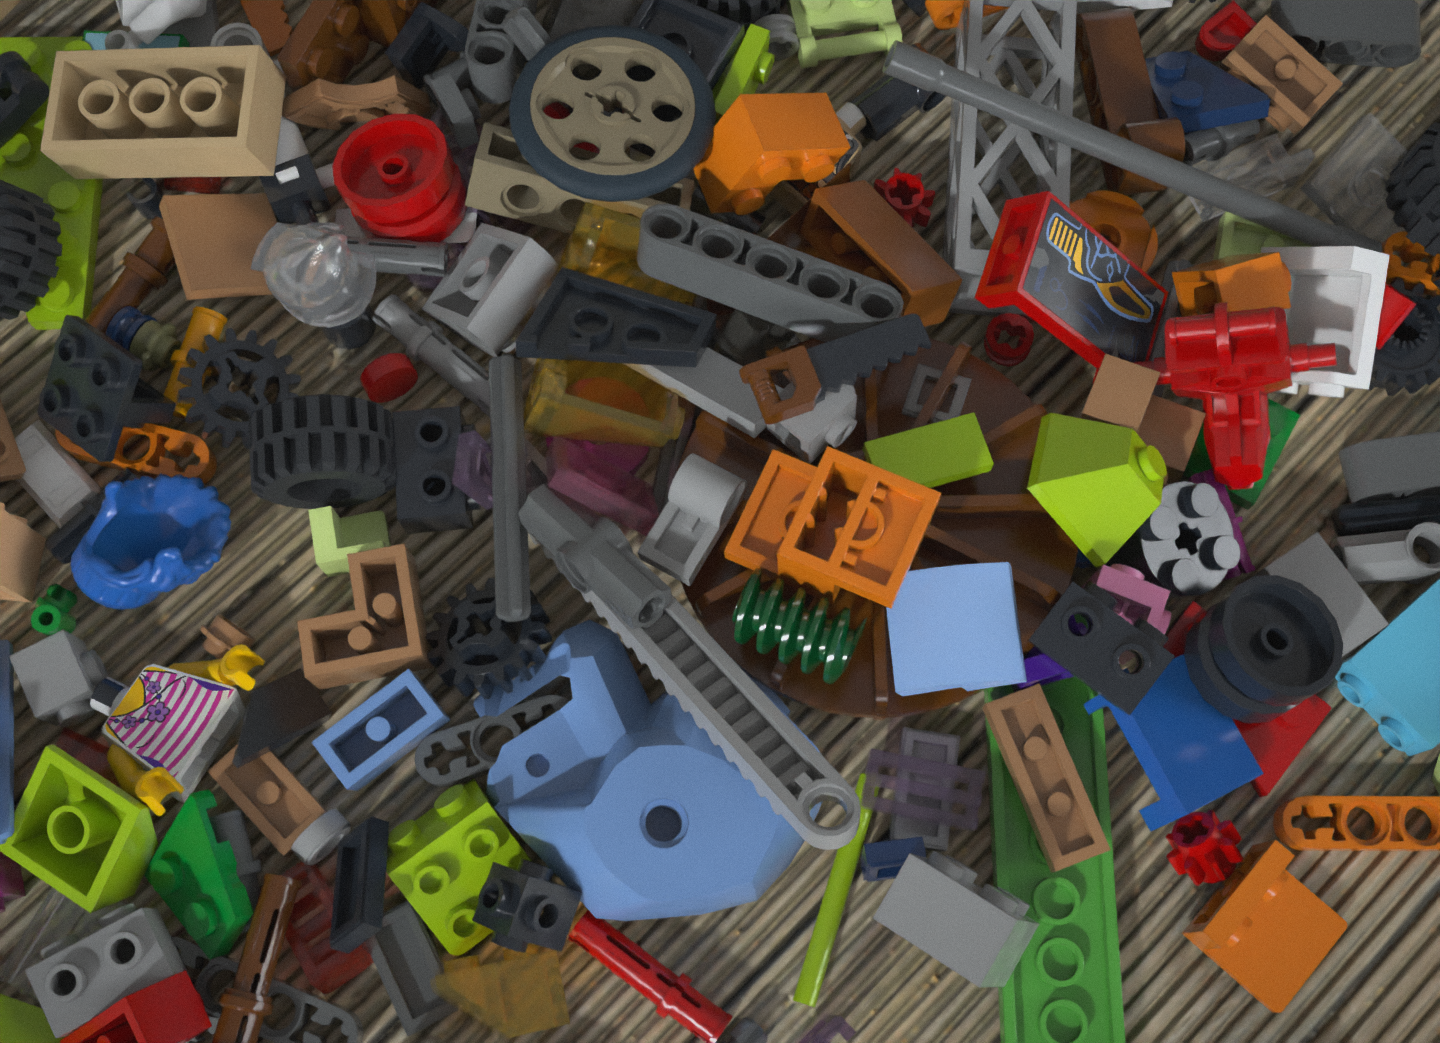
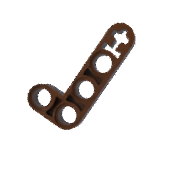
M1126 7L1076 14L1075 54L1092 125L1182 162L1185 154L1184 130L1177 117L1159 119L1133 11ZM1100 159L1108 191L1123 195L1164 191L1167 188L1164 185Z

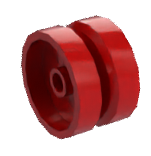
M397 113L372 119L354 130L338 148L332 165L334 184L345 203L351 209L353 218L366 238L441 242L449 237L463 221L468 207L465 206L468 192L467 184L458 165L454 162L453 153L445 135L433 121L416 114Z

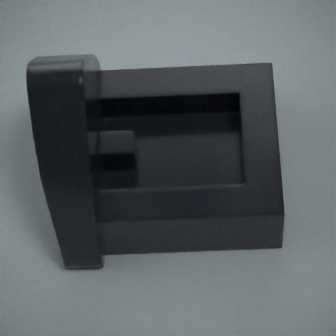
M420 1L415 7L414 13L388 47L385 54L407 83L421 89L424 85L422 77L433 73L449 50L455 52L465 50L469 30L450 16Z

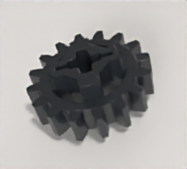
M233 328L226 329L223 343H218L213 336L208 334L204 337L202 343L205 353L193 348L187 353L186 361L193 368L182 367L179 370L177 381L189 387L178 391L177 402L192 404V407L186 414V422L189 424L202 420L205 426L201 437L205 440L211 437L215 431L223 434L222 446L224 448L230 447L234 437H241L246 449H249V420L254 412L263 409L264 406L269 404L264 396V391L271 384L274 383L276 389L275 402L298 397L297 394L289 391L299 386L301 376L286 373V370L293 361L292 356L285 355L277 358L273 354L277 345V341L274 339L268 341L264 346L256 344L257 334L255 330H250L244 341L237 340ZM238 357H243V358L251 359V360H253V361H255V362H251V361L239 359ZM210 368L212 370L211 377L216 382V385L211 387L208 393L203 394L202 376ZM233 381L237 387L247 385L250 388L248 395L246 396L241 390L234 393L229 391L231 382ZM224 414V415H228V416L240 418L242 422H240V421H233V420L227 419V418H225V417H223V416H221V415Z
M488 578L484 590L477 591L474 585L469 583L466 585V597L462 600L452 595L446 598L451 607L447 614L434 613L432 618L440 629L426 634V640L433 648L427 654V657L436 668V672L448 687L455 685L462 696L468 697L476 687L484 699H490L494 686L501 685L503 690L509 694L513 692L512 679L520 676L522 679L530 681L533 676L528 669V665L531 662L544 663L547 659L539 645L552 642V635L545 626L550 622L549 616L530 589L531 614L529 618L516 622H506L503 619H499L496 615L495 579Z

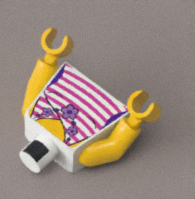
M240 644L232 647L221 659L173 663L167 668L150 664L144 667L131 687L110 677L103 679L95 688L90 705L91 708L109 716L103 725L101 733L110 745L107 761L121 789L135 799L144 802L157 816H161L166 811L160 803L167 794L185 803L189 794L194 791L244 716L245 707L237 689L231 686L238 685L244 690H252L256 682L247 673L255 666H263L265 660L246 645Z

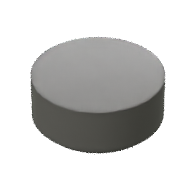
M336 808L329 810L317 818L299 835L293 843L291 850L306 866L314 865L338 847L339 842L349 834L351 824Z

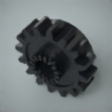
M1396 277L1389 285L1414 301L1416 306L1381 350L1375 348L1369 390L1371 391L1374 387L1386 389L1388 396H1394L1403 387H1405L1409 394H1414L1424 385H1431L1440 377V313L1436 309L1440 305V298L1438 296L1432 297L1430 300L1422 296L1424 284L1420 282L1411 291L1405 290L1403 279Z

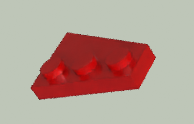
M1194 601L1186 606L1165 634L1169 639L1163 648L1175 656L1174 658L1184 654L1188 631L1196 619L1206 611ZM1317 695L1309 697L1270 722L1245 723L1233 719L1264 773L1250 781V784L1260 798L1267 796L1332 709L1329 704Z

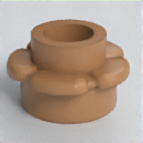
M220 614L214 618L209 626L202 625L200 628L201 632L207 636L202 647L218 659L223 658L236 645L243 644L250 648L256 641L248 632Z

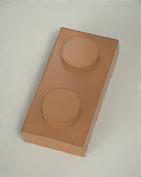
M236 745L207 772L283 856L289 858L294 854L291 847L299 835L317 818L328 812V810L273 750L237 769L232 762L237 748Z

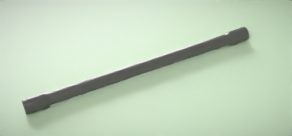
M895 40L886 56L882 72L923 90L936 91L1309 246H1356L1382 252L1381 242L1341 225L1326 223L944 63L942 59Z

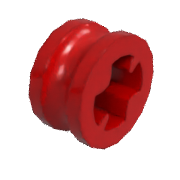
M1014 313L1000 314L993 318L987 326L984 338L986 354L998 365L1007 367L1015 366L1025 361L1030 353L1034 339L1032 325L1026 318ZM1002 330H1006L1010 336H1020L1015 349H1011L1008 343H997Z

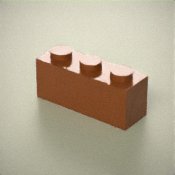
M866 180L815 189L800 233L827 262L881 281L895 288L901 294L904 302L900 317L908 314H917L924 327L944 322L963 279Z

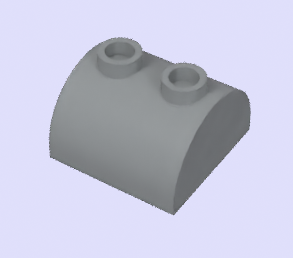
M481 223L448 270L446 277H443L422 307V310L463 340L481 351L497 357L501 350L503 352H510L516 347V340L524 329L519 323L531 307L536 309L552 284L550 279L558 269V264L531 237Z

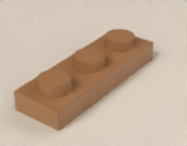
M1040 683L986 703L982 707L1051 873L1110 851L1109 844Z

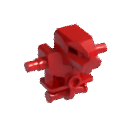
M1228 301L1215 303L1213 314L1169 317V320L1165 323L1166 356L1155 357L1153 361L1132 362L1160 372L1156 385L1171 384V389L1176 396L1203 400V412L1206 413L1203 420L1204 440L1215 482L1227 485L1229 490L1251 489L1254 482L1263 477L1266 451L1271 439L1268 393L1293 386L1292 373L1309 371V368L1337 366L1335 343L1308 345V343L1290 344L1286 313L1283 308L1272 306L1230 312Z

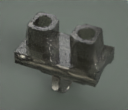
M737 309L733 313L717 315L716 330L712 336L720 347L717 353L741 366L766 358L765 351L774 346H778L783 350L801 343L796 335L798 332Z

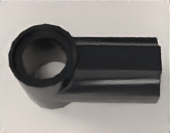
M920 43L911 45L914 48L929 53ZM886 74L853 99L851 103L856 105L866 118V126L859 132L866 139L871 138L877 142L917 110L921 113H926L935 108L944 100L946 95L936 91L923 90Z

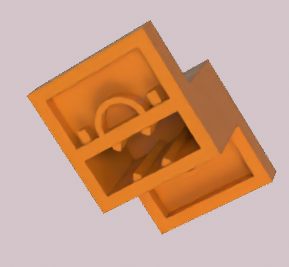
M828 446L818 467L773 449L724 550L725 558L752 570L756 568L762 569L763 575L775 580L780 577L784 579L785 584L796 589L802 587L806 589V593L820 599L825 597L831 604H834L840 588H843L892 609L938 506L941 492Z

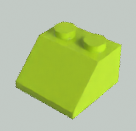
M52 744L45 746L14 812V833L7 838L6 843L0 845V852L89 913H93L135 894L158 847V841L149 808Z

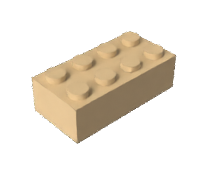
M260 45L56 51L40 151L75 179L274 176L286 76Z

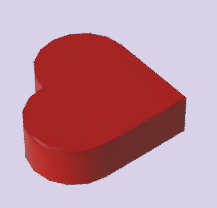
M1233 0L1203 24L1196 36V50L1206 60L1213 62L1222 61L1257 23Z

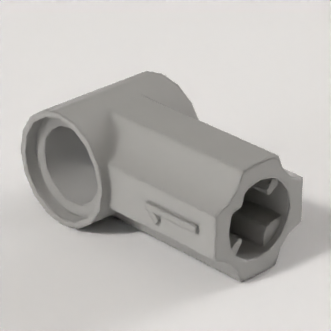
M1425 522L1409 530L1336 537L1330 542L1331 550L1358 585L1403 581L1407 584H1419L1440 573V524ZM1413 544L1422 546L1428 552L1430 564L1420 561L1415 556Z

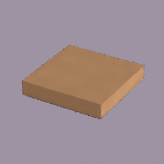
M266 193L163 195L159 207L187 300L292 293L296 286V281L291 266L285 267L280 264L279 241L281 234Z

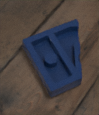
M1188 50L1164 52L1156 57L1145 58L1159 119L1177 117L1182 124L1184 133L1268 117L1270 105L1268 95Z

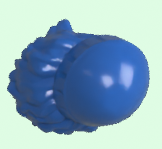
M160 473L155 479L149 476H142L140 479L126 480L124 484L120 481L109 482L105 487L106 498L102 502V507L97 517L72 554L71 570L77 586L96 603L107 608L120 610L141 607L158 598L162 592H169L178 585L193 584L202 574L208 572L214 563L220 561L223 546L228 540L227 533L231 527V520L229 519L231 510L226 503L219 500V493L216 487L211 485L204 487L202 479L196 477L188 478L177 474L171 478L166 474Z

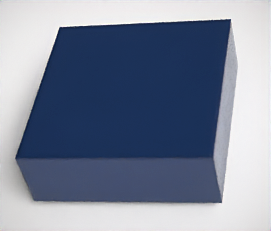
M923 837L864 844L860 859L863 880L872 882L895 879L909 853L926 857Z

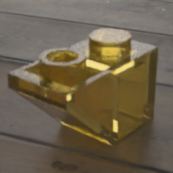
M532 943L528 944L525 953L506 948L502 950L504 961L483 966L480 965L479 955L443 962L444 974L430 979L433 993L501 1039L570 1024L556 950L540 953L539 946Z

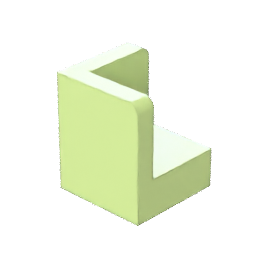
M332 506L308 510L316 564L328 577L350 573L347 554L391 546L387 517L383 511L340 518Z

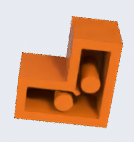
M827 93L740 94L713 127V138L704 157L693 170L711 213L735 212L737 215H746L759 209L764 204L765 197L782 180L804 179L806 182H816L826 178L834 171V165L851 147Z
M1279 252L1230 255L1172 272L1182 317L1213 314L1215 303L1227 301L1230 312L1272 306L1283 309L1291 307L1288 294L1292 285L1291 276L1286 264L1281 261Z

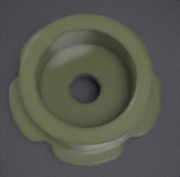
M150 320L134 336L130 352L142 360L143 370L155 371L159 367L166 369L172 365L170 359L173 351L180 350L181 342L177 340V335L175 334L176 327L173 324L167 323L162 325L155 320Z

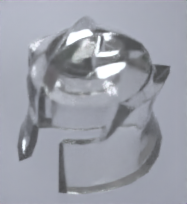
M277 222L259 243L251 264L252 270L263 272L267 287L274 297L298 320L312 326H337L360 316L370 303L376 285L374 255L355 251L351 253L347 244V236L339 234L345 225L330 222L291 225Z

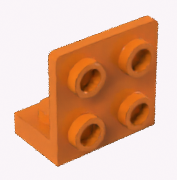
M1277 840L1252 845L1243 856V861L1236 865L1233 873L1223 881L1182 932L1186 938L1273 1013H1281L1348 926L1341 916L1285 869L1295 855Z

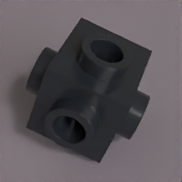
M520 858L517 869L493 862L487 880L479 893L478 905L472 921L493 930L491 942L502 947L525 953L528 944L532 943L562 952L582 892L552 881L555 870L541 864Z

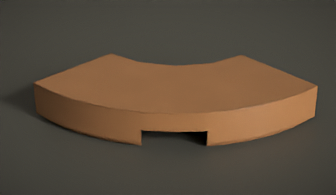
M395 75L379 82L361 85L335 84L318 78L284 97L282 116L306 126L340 130V122H365L394 113L421 116L430 111L431 108L427 93Z

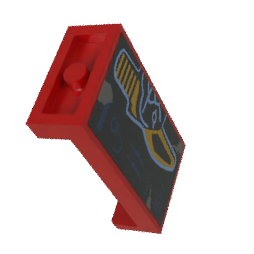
M1050 191L1006 200L974 298L989 309L1009 305L1018 307L1097 368L1092 383L1094 384L1105 354L1129 362L1149 360L1168 291Z

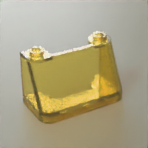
M587 201L585 202L565 244L556 276L560 269L565 267L689 306L696 296L695 293L655 279L641 270L637 261L641 219ZM536 358L523 410L524 432L547 438L662 448L669 439L676 440L684 422L685 408L678 406L677 394L672 393L671 390L623 363Z

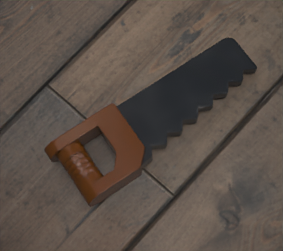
M908 314L808 349L802 345L743 366L739 370V375L743 383L750 384L765 424L770 425L814 410L817 403L825 400L827 391L839 393L842 384L853 386L856 383L857 377L869 378L873 369L884 371L888 362L900 363L903 355L915 356L918 347L930 349L932 343L920 317L917 314ZM788 370L795 391L792 398L782 401L772 376Z

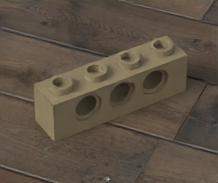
M484 122L474 158L465 206L638 252L642 213L647 208L656 204L676 205L690 211L694 180L683 178L665 191L639 200L607 202L585 199L561 190L539 175L521 154L511 129ZM576 147L570 149L571 155L580 160H590L598 155V153Z

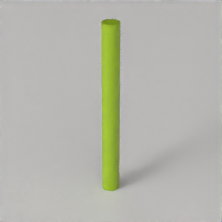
M864 773L859 775L855 788L861 808L858 831L849 844L837 849L794 993L793 1001L814 1008L818 1000L882 782L880 778Z

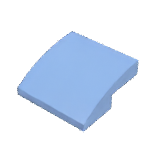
M1008 562L964 564L908 571L892 609L886 607L895 692L897 694L909 696L959 687L967 691L1027 682L1012 568Z

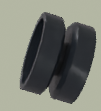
M1279 575L1254 576L1237 585L1223 596L1220 602L1212 605L1196 619L1187 633L1184 657L1189 677L1205 701L1224 716L1245 723H1262L1276 719L1332 683L1342 666L1343 640L1337 620L1320 597L1299 582Z

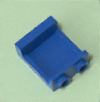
M1184 654L1172 659L1130 715L1124 714L1100 695L1083 704L1088 715L1107 706L1110 708L1158 794L1160 800L1139 810L1150 832L1188 815L1264 774L1233 719L1224 716L1203 699L1189 677ZM1128 668L1123 669L1125 673H1130Z

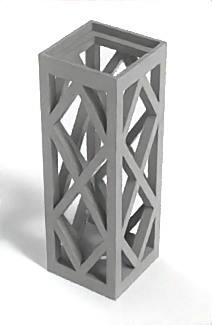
M965 0L955 34L953 67L1003 88L996 75L1004 66L1022 96L1073 116L1077 0ZM983 5L1010 7L989 34H982ZM1036 9L1054 11L1048 28ZM1021 16L1034 38L1005 35ZM994 55V58L988 63L986 60L988 56ZM1018 58L1042 60L1041 84L1037 89ZM952 98L942 259L963 280L948 312L995 317L1000 314L1014 313L1028 320H1033L1015 305L989 309L974 298L990 250L975 248L970 239L971 219L977 213L993 241L1000 220L987 197L997 184H999L1007 200L1023 197L1008 171L1022 152L1037 176L1036 193L1050 191L1069 207L1071 147L1040 134L1037 145L1033 138L1036 135L1035 132L1006 120L1004 122L1007 128L997 141L992 144L977 118V108ZM976 146L983 159L974 169Z

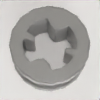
M771 14L760 18L753 24L770 30L768 52L775 55L774 61L786 59L798 50L799 40L797 35L794 34L796 25L794 19L789 15Z

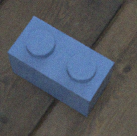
M407 669L313 740L312 744L347 790L359 791L417 747L424 738L438 731L451 719L420 678L410 669Z

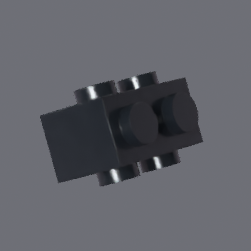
M460 406L392 412L397 520L407 534L473 528L472 510H481L478 476L470 477L469 457H478V439L475 424L466 423Z
M1088 581L1083 588L1072 582L1027 641L1124 714L1130 715L1175 657L1163 648L1169 638L1140 617L1132 625L1115 613L1113 609L1118 604V601L1093 582ZM1071 615H1080L1086 620L1088 628L1083 636H1076L1070 632L1068 620ZM1124 651L1131 652L1136 658V667L1130 673H1125L1119 665L1120 655Z

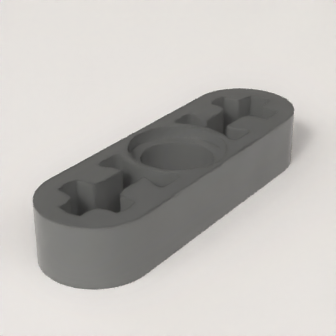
M546 695L513 706L497 717L486 715L433 733L424 738L416 749V769L427 782L442 788L451 787L489 774V770L498 758L487 755L482 748L483 735L489 728L497 725L505 726L513 732L514 738H516L523 732L515 719L526 716V724L528 727H531L545 719V710L554 708L555 712H557L569 701L558 695ZM470 735L472 751L479 759L480 764L470 767V759L467 756H463L450 762L451 772L443 775L436 767H428V761L436 758L435 748L443 745L449 753L466 749L461 738Z

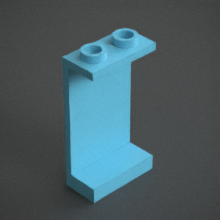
M1440 577L1353 656L1343 660L1342 666L1335 676L1341 694L1353 705L1363 708L1379 724L1378 731L1390 746L1399 751H1404L1408 756L1431 750L1440 743Z

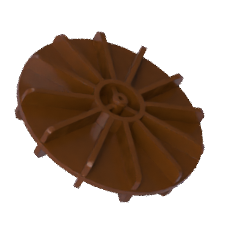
M813 338L783 350L778 346H774L765 351V355L767 358L802 345L808 349L825 342ZM929 338L932 343L930 349L918 347L915 356L903 355L900 363L888 362L884 371L873 369L871 377H857L856 383L853 385L857 395L855 413L857 424L842 444L836 448L829 444L828 447L867 462L863 453L864 442L933 424V419L938 411L949 413L957 389L953 387L956 378L963 376L972 379L960 416L975 413L994 464L989 472L931 488L941 492L940 501L909 571L953 565L1008 562L1012 568L1023 657L1025 658L1034 647L1027 640L1070 585L1078 550L1077 545L1027 489L1041 418L1047 415L1048 412L1042 404L1034 405L1026 394L998 370L971 354V345L961 341L958 347H954L942 341ZM918 363L942 370L943 373L938 382L925 379L917 402L918 405L923 406L918 417L913 418L903 415L902 410ZM788 370L772 376L774 384L783 389L792 381ZM707 411L700 413L696 420V428L685 447L678 469L684 460L694 453L748 482V490L691 586L683 582L681 584L703 628L743 671L775 692L779 697L784 696L799 704L824 712L851 717L873 718V720H885L888 717L910 716L934 711L960 702L984 690L967 691L959 687L909 696L897 694L895 692L886 606L843 588H840L834 604L828 602L827 618L833 619L844 607L850 608V628L855 630L866 617L867 621L857 648L845 672L833 684H827L823 680V662L811 674L803 673L801 670V652L789 664L781 663L778 658L779 642L769 653L764 655L756 649L757 633L746 644L741 645L737 643L734 639L735 623L733 624L732 617L740 595L754 570L726 559L724 550L772 450L774 449L798 460H803L770 433L767 427L753 438ZM826 448L810 465L818 467ZM762 574L761 588L767 590L775 582V579ZM784 583L783 598L789 600L798 589ZM806 593L805 608L811 610L820 598Z

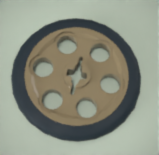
M619 25L586 27L564 34L545 45L523 68L513 87L509 106L513 137L521 154L539 175L566 192L585 199L607 202L639 200L663 192L685 178L704 157L713 138V127L716 120L713 92L702 70L684 50L657 34L640 28ZM591 64L596 66L601 73L595 79L581 80L576 78L572 71L579 65ZM643 65L652 69L655 76L648 81L638 82L629 78L626 72L631 67ZM562 102L571 106L573 112L564 119H553L548 117L543 110L551 103ZM661 105H672L682 112V116L675 121L665 122L657 119L652 112ZM616 107L622 109V113L614 112L610 117L604 115V110L612 112ZM588 142L598 147L600 152L593 159L580 160L571 155L570 149L578 143ZM639 143L650 146L655 154L649 160L640 162L630 159L625 154V151L631 145Z

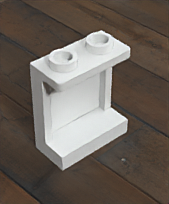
M1356 246L1261 247V253L1279 252L1281 261L1286 264L1290 272L1292 285L1288 294L1291 307L1284 309L1290 344L1308 343V345L1335 343L1337 366L1309 368V371L1292 373L1293 386L1274 392L1297 394L1298 385H1309L1308 394L1343 398L1345 388L1369 390L1390 255Z

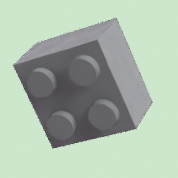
M933 851L930 857L926 858L909 853L873 919L979 988L1004 987L1039 926V923L1025 915L1030 905L999 886L996 889L986 883L981 888L973 882L978 873L949 855L945 857Z

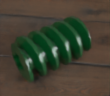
M756 568L749 577L733 613L732 621L733 624L735 623V641L741 645L746 644L757 633L756 649L763 655L769 653L779 642L778 658L781 663L789 664L801 652L802 672L811 674L823 662V680L827 684H833L845 672L857 648L867 617L855 630L849 627L850 608L844 607L833 619L827 618V598L822 597L809 610L805 608L806 589L800 587L787 600L783 598L784 579L778 577L767 590L761 588L762 569Z

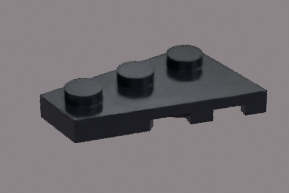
M562 267L517 338L516 353L517 357L696 368L716 330L717 314Z

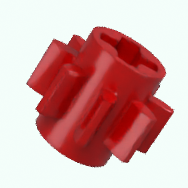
M894 168L893 176L887 183L876 179L873 188L911 227L915 223L927 227L931 212L927 208L932 206L935 191L924 190L921 182L922 174L920 172L912 175L901 173L899 168Z
M1208 810L1207 813L1192 812L1181 817L1174 824L1172 833L1166 835V839L1173 848L1166 855L1167 859L1178 875L1187 873L1195 886H1199L1202 882L1218 883L1224 881L1233 873L1236 864L1244 859L1236 847L1242 838L1231 820L1220 822L1213 810Z

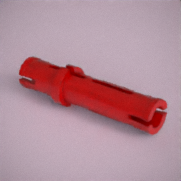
M589 910L584 913L569 934L568 940L577 944L611 970L613 974L624 980L657 1006L656 1014L663 1019L669 1015L704 1043H715L733 1018V1015L726 1013L690 985L693 980L684 972L680 976L676 975L637 943L630 940L604 919L596 918Z

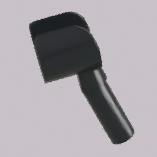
M142 178L151 190V193L146 198L136 199L128 191V199L144 218L153 219L157 216L163 219L159 204L165 194L153 179Z

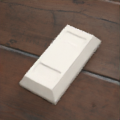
M39 419L15 438L26 468L23 477L17 479V481L59 528L84 508L80 503L82 499L89 501L102 490L71 454L58 443L57 439Z

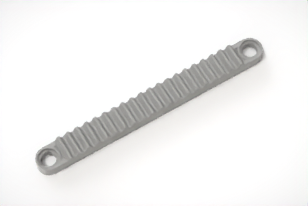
M490 437L482 444L478 452V463L482 478L492 491ZM524 438L526 495L542 484L545 486L558 485L597 521L600 517L535 447ZM528 531L535 545L539 543L545 556L548 559L552 558L558 571L562 574L554 554ZM592 590L587 594L582 593L584 600L587 603L591 601L599 617L607 619L611 630L621 635L625 646L628 649L630 647L633 648L641 664L646 663L653 677L663 682L667 693L670 696H676L685 713L689 711L692 714L699 729L704 728L707 731L711 742L715 746L719 744L723 749L726 759L730 763H736L742 777L753 782L758 795L769 800L776 815L781 814L796 832L813 847L832 850L839 849L850 843L857 834L861 812L859 797L854 789L673 595L672 600L664 609L660 619L647 629L645 627H638L633 630ZM822 801H832L843 807L846 812V818L835 827H824L813 821L810 811L816 804Z

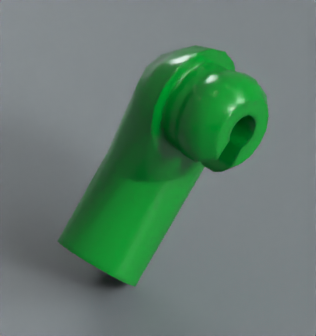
M57 583L50 585L43 598L38 597L35 603V610L31 615L32 627L47 636H51L61 630L71 634L76 628V619L68 612L76 605L78 601L77 595Z

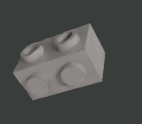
M134 903L122 906L98 920L102 928L82 940L79 939L77 934H72L48 945L41 950L44 960L25 970L55 1038L68 1036L125 996L179 972L187 971L158 908H140L137 910Z

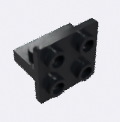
M65 316L60 335L55 342L54 355L46 383L40 394V403L37 410L39 417L99 462H111L114 459L123 426L143 428L145 423H170L176 403L139 378L142 368V360L79 316Z

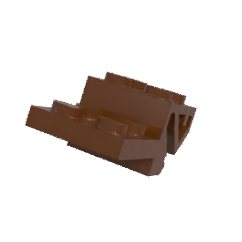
M313 0L277 56L292 92L318 78L335 84H344V80L354 64H360L365 58L369 47V40L388 48L410 19L420 1L434 8L438 0Z

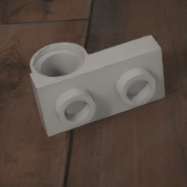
M694 453L690 454L684 460L672 481L668 493V503L637 552L639 559L691 586L748 490V482Z

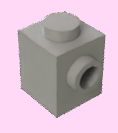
M792 381L779 393L782 401L792 398L795 391ZM842 384L839 393L827 391L825 400L817 403L814 410L775 424H767V430L804 462L811 464L829 444L834 448L838 447L854 430L857 424L855 420L857 399L855 389L851 385Z
M61 630L9 656L35 718L55 726L69 727L79 724L94 715L95 711L90 705L91 697L97 685L108 677V673L99 655L94 650L88 651L83 640L65 630Z

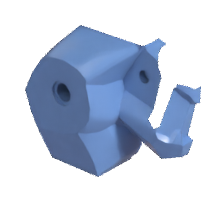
M587 620L564 630L549 649L545 662L536 663L529 668L533 676L530 681L517 676L512 680L513 692L507 694L501 685L494 686L490 699H484L481 694L475 698L473 705L480 718L484 715L497 717L559 675L570 678L573 699L559 711L502 746L496 763L489 770L486 795L494 809L502 815L549 868L555 870L554 873L567 887L582 892L580 901L596 918L632 921L702 915L757 901L788 868L805 841L781 814H775L766 797L761 798L758 795L753 782L742 777L736 763H730L726 759L723 749L719 744L715 746L711 742L707 731L704 728L699 729L692 714L689 711L686 713L683 711L675 695L670 696L665 691L650 704L619 635L592 620ZM791 721V723L818 750V748L809 740V738ZM822 802L816 804L810 811L813 821Z

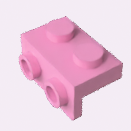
M1103 564L1086 581V583L1088 581L1093 582L1114 597L1118 604L1113 611L1133 625L1137 618L1140 617L1165 635L1171 620V612L1164 609L1170 593L1169 590L1144 581L1145 576L1140 571L1121 564H1113L1111 567ZM1124 651L1120 655L1119 664L1124 665L1135 656L1129 651Z

